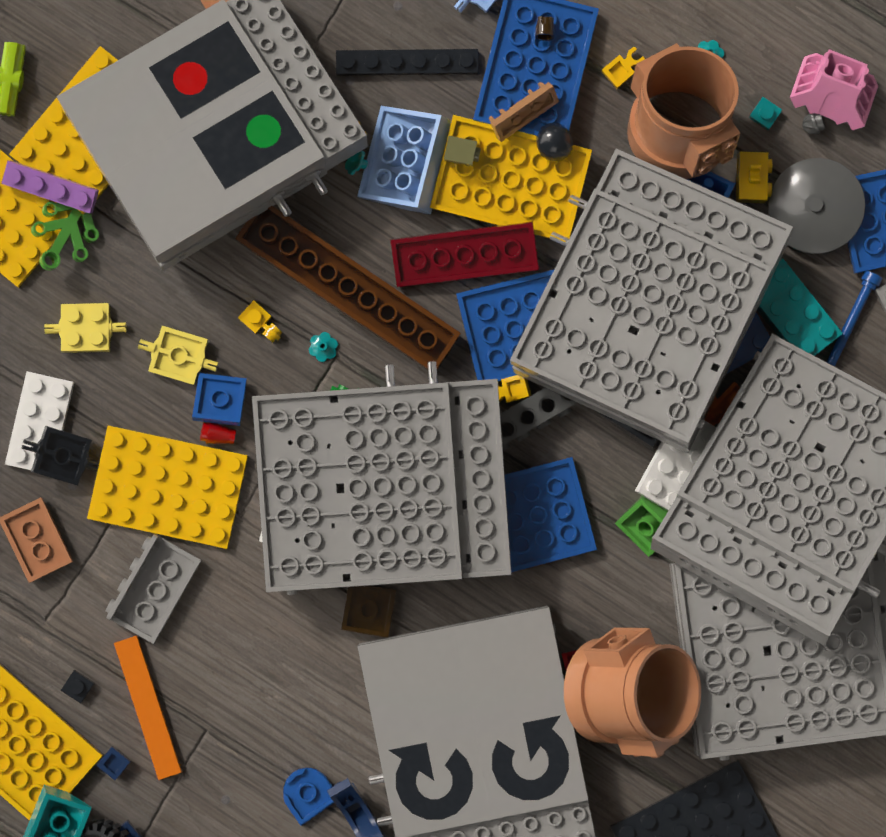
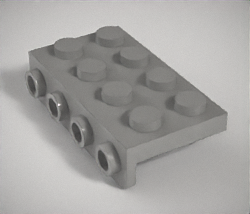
M154 534L152 538L149 536L146 538L141 547L144 550L140 559L137 557L134 559L129 568L132 571L128 580L126 578L122 580L117 589L120 592L116 600L112 599L105 610L108 613L106 617L108 620L116 622L153 644L156 642L202 561L157 534Z

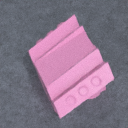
M829 49L824 56L815 53L804 57L790 99L795 108L806 105L810 114L816 113L830 118L837 125L848 122L851 130L865 127L878 84L874 76L869 74L868 64Z

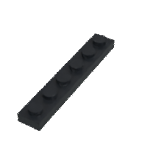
M478 49L336 50V76L478 74Z

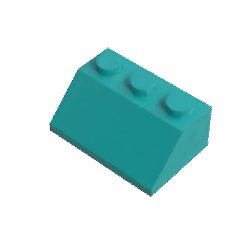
M44 784L23 837H80L92 807L66 791Z

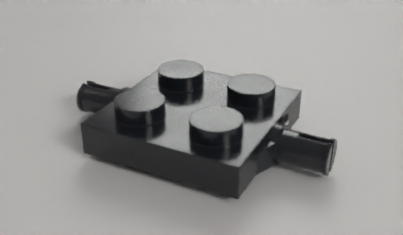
M45 426L38 443L26 439L23 441L24 444L31 445V447L22 445L21 449L34 452L35 459L31 472L78 486L81 475L86 468L98 471V467H94L92 464L99 466V462L89 459L91 439Z

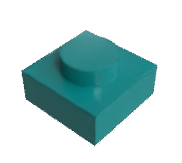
M762 97L748 118L769 130L782 109Z

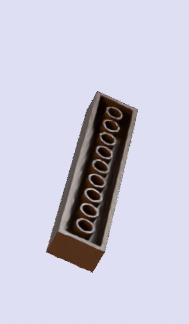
M273 206L248 220L235 238L242 246L426 370H428V362L432 361L436 362L438 370L461 336L459 331L290 217H285L281 211Z

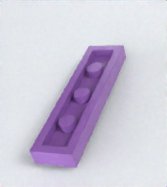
M11 160L7 161L1 183L87 213H93L99 192L97 189Z

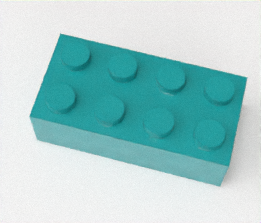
M781 259L757 310L779 338L815 356L843 333L786 261Z

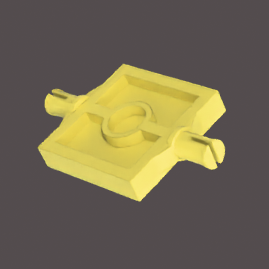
M109 303L61 304L59 324H45L44 326L45 334L59 333L62 353L110 352L112 332H127L126 322L112 323Z
M165 326L161 327L159 337L154 343L140 339L139 343L148 347L138 345V349L151 352L152 360L149 372L195 385L198 373L202 368L216 372L217 368L209 364L217 367L219 362L205 359L208 339Z

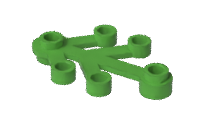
M48 202L43 206L42 213L48 218L54 217L57 212L72 210L68 218L45 223L38 221L31 227V233L35 237H42L46 232L61 229L50 250L45 251L40 256L39 263L43 269L52 271L59 266L61 261L59 253L69 235L74 247L73 259L76 262H83L87 259L88 251L84 248L77 221L81 216L86 229L83 233L84 240L88 243L95 242L99 237V232L94 226L91 213L86 212L83 215L75 208L54 202ZM47 206L52 207L54 213H49L47 211ZM40 226L43 232H37L35 227ZM88 231L93 232L95 237L90 238L88 236ZM77 251H81L84 254V257L79 258L77 256ZM45 258H50L52 265H47Z

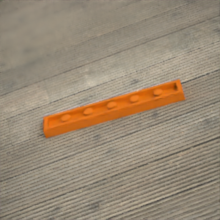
M138 635L115 642L114 646L158 780L182 772Z

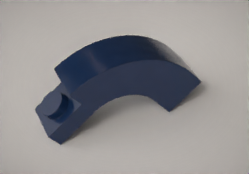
M348 778L327 790L330 798L340 809L356 837H386L381 826H378L377 819L354 783H351Z

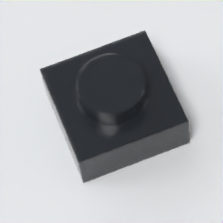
M73 670L61 691L81 704L95 682L78 671Z

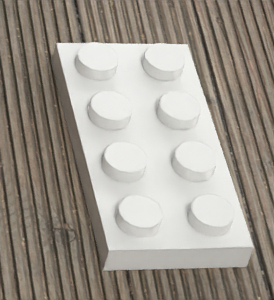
M26 372L5 461L6 465L28 470L32 469L35 459L34 452L21 449L22 445L31 447V445L24 444L23 441L26 439L38 443L45 426L63 431L74 382Z
M705 421L689 453L661 442L635 492L669 511L677 497V493L716 430V427Z

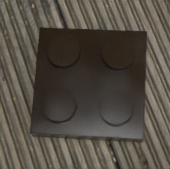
M370 585L348 587L341 630L388 638L396 590Z

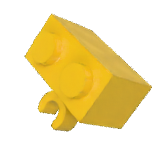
M768 152L738 153L736 202L765 203L767 198L771 197L772 183H768V173H772V159H768Z

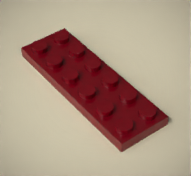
M533 221L390 240L397 287L539 270Z

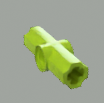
M15 42L4 43L0 67V115L15 116L18 93L21 92L24 81L22 68L26 46Z

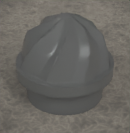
M816 113L808 114L803 119L802 128L808 134H820V131L826 130L823 116Z

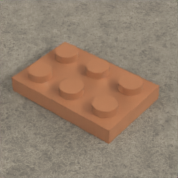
M43 497L0 517V524L29 583L74 562Z

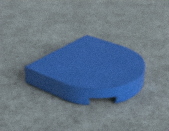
M309 767L294 771L287 778L283 788L285 804L300 826L334 803L327 792L328 789L333 787L328 778L321 771Z

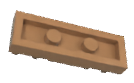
M539 82L538 90L533 92L529 89V95L518 101L509 110L500 109L501 115L496 119L492 116L489 117L495 135L500 142L559 102L555 89L550 82L545 85Z

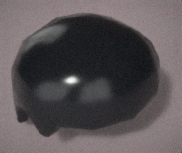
M549 123L543 126L537 134V148L541 156L548 161L559 162L567 158L573 149L571 133L560 123Z

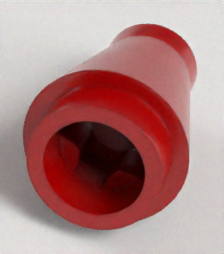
M203 422L200 441H205V444H234L236 430L217 423Z

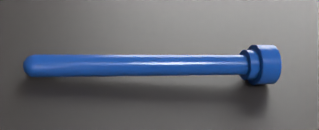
M870 271L864 272L861 278L863 281L861 285L863 287L841 330L843 334L838 337L826 363L835 367L871 290L879 287L883 279L879 275Z

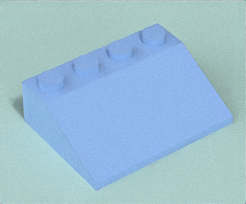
M381 106L367 157L368 166L364 169L357 197L409 211L431 214L432 208H430L451 121L442 115Z

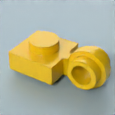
M254 300L238 317L255 334L263 327L265 331L262 334L272 343L281 338L282 332L273 323L269 326L266 324L272 316Z

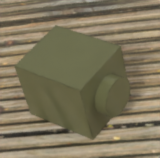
M449 136L444 161L473 167V162L479 161L481 148L477 147V141Z

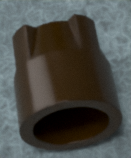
M539 16L536 24L535 38L541 41L553 40L555 32L554 18Z

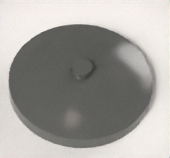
M811 158L791 165L778 177L772 188L771 197H769V216L793 226L792 236L788 245L798 251L810 254L832 252L847 244L858 232L865 214V197L858 179L848 168L830 159Z

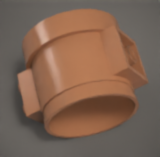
M677 43L636 64L631 89L637 98L633 103L627 126L629 145L636 158L684 179L704 175L719 163L725 164L733 158L740 136L739 130L732 121L738 101L739 88L731 67L713 52L698 47H679ZM668 92L692 94L709 103L717 111L721 119L704 127L691 128L679 126L663 118L654 109L649 99Z
M613 628L601 638L592 639L583 644L573 655L566 671L564 703L573 727L581 736L589 741L618 744L623 755H633L634 757L649 756L651 758L661 757L664 755V751L680 741L679 739L688 733L696 720L700 708L701 682L692 658L678 646L655 644L650 628Z

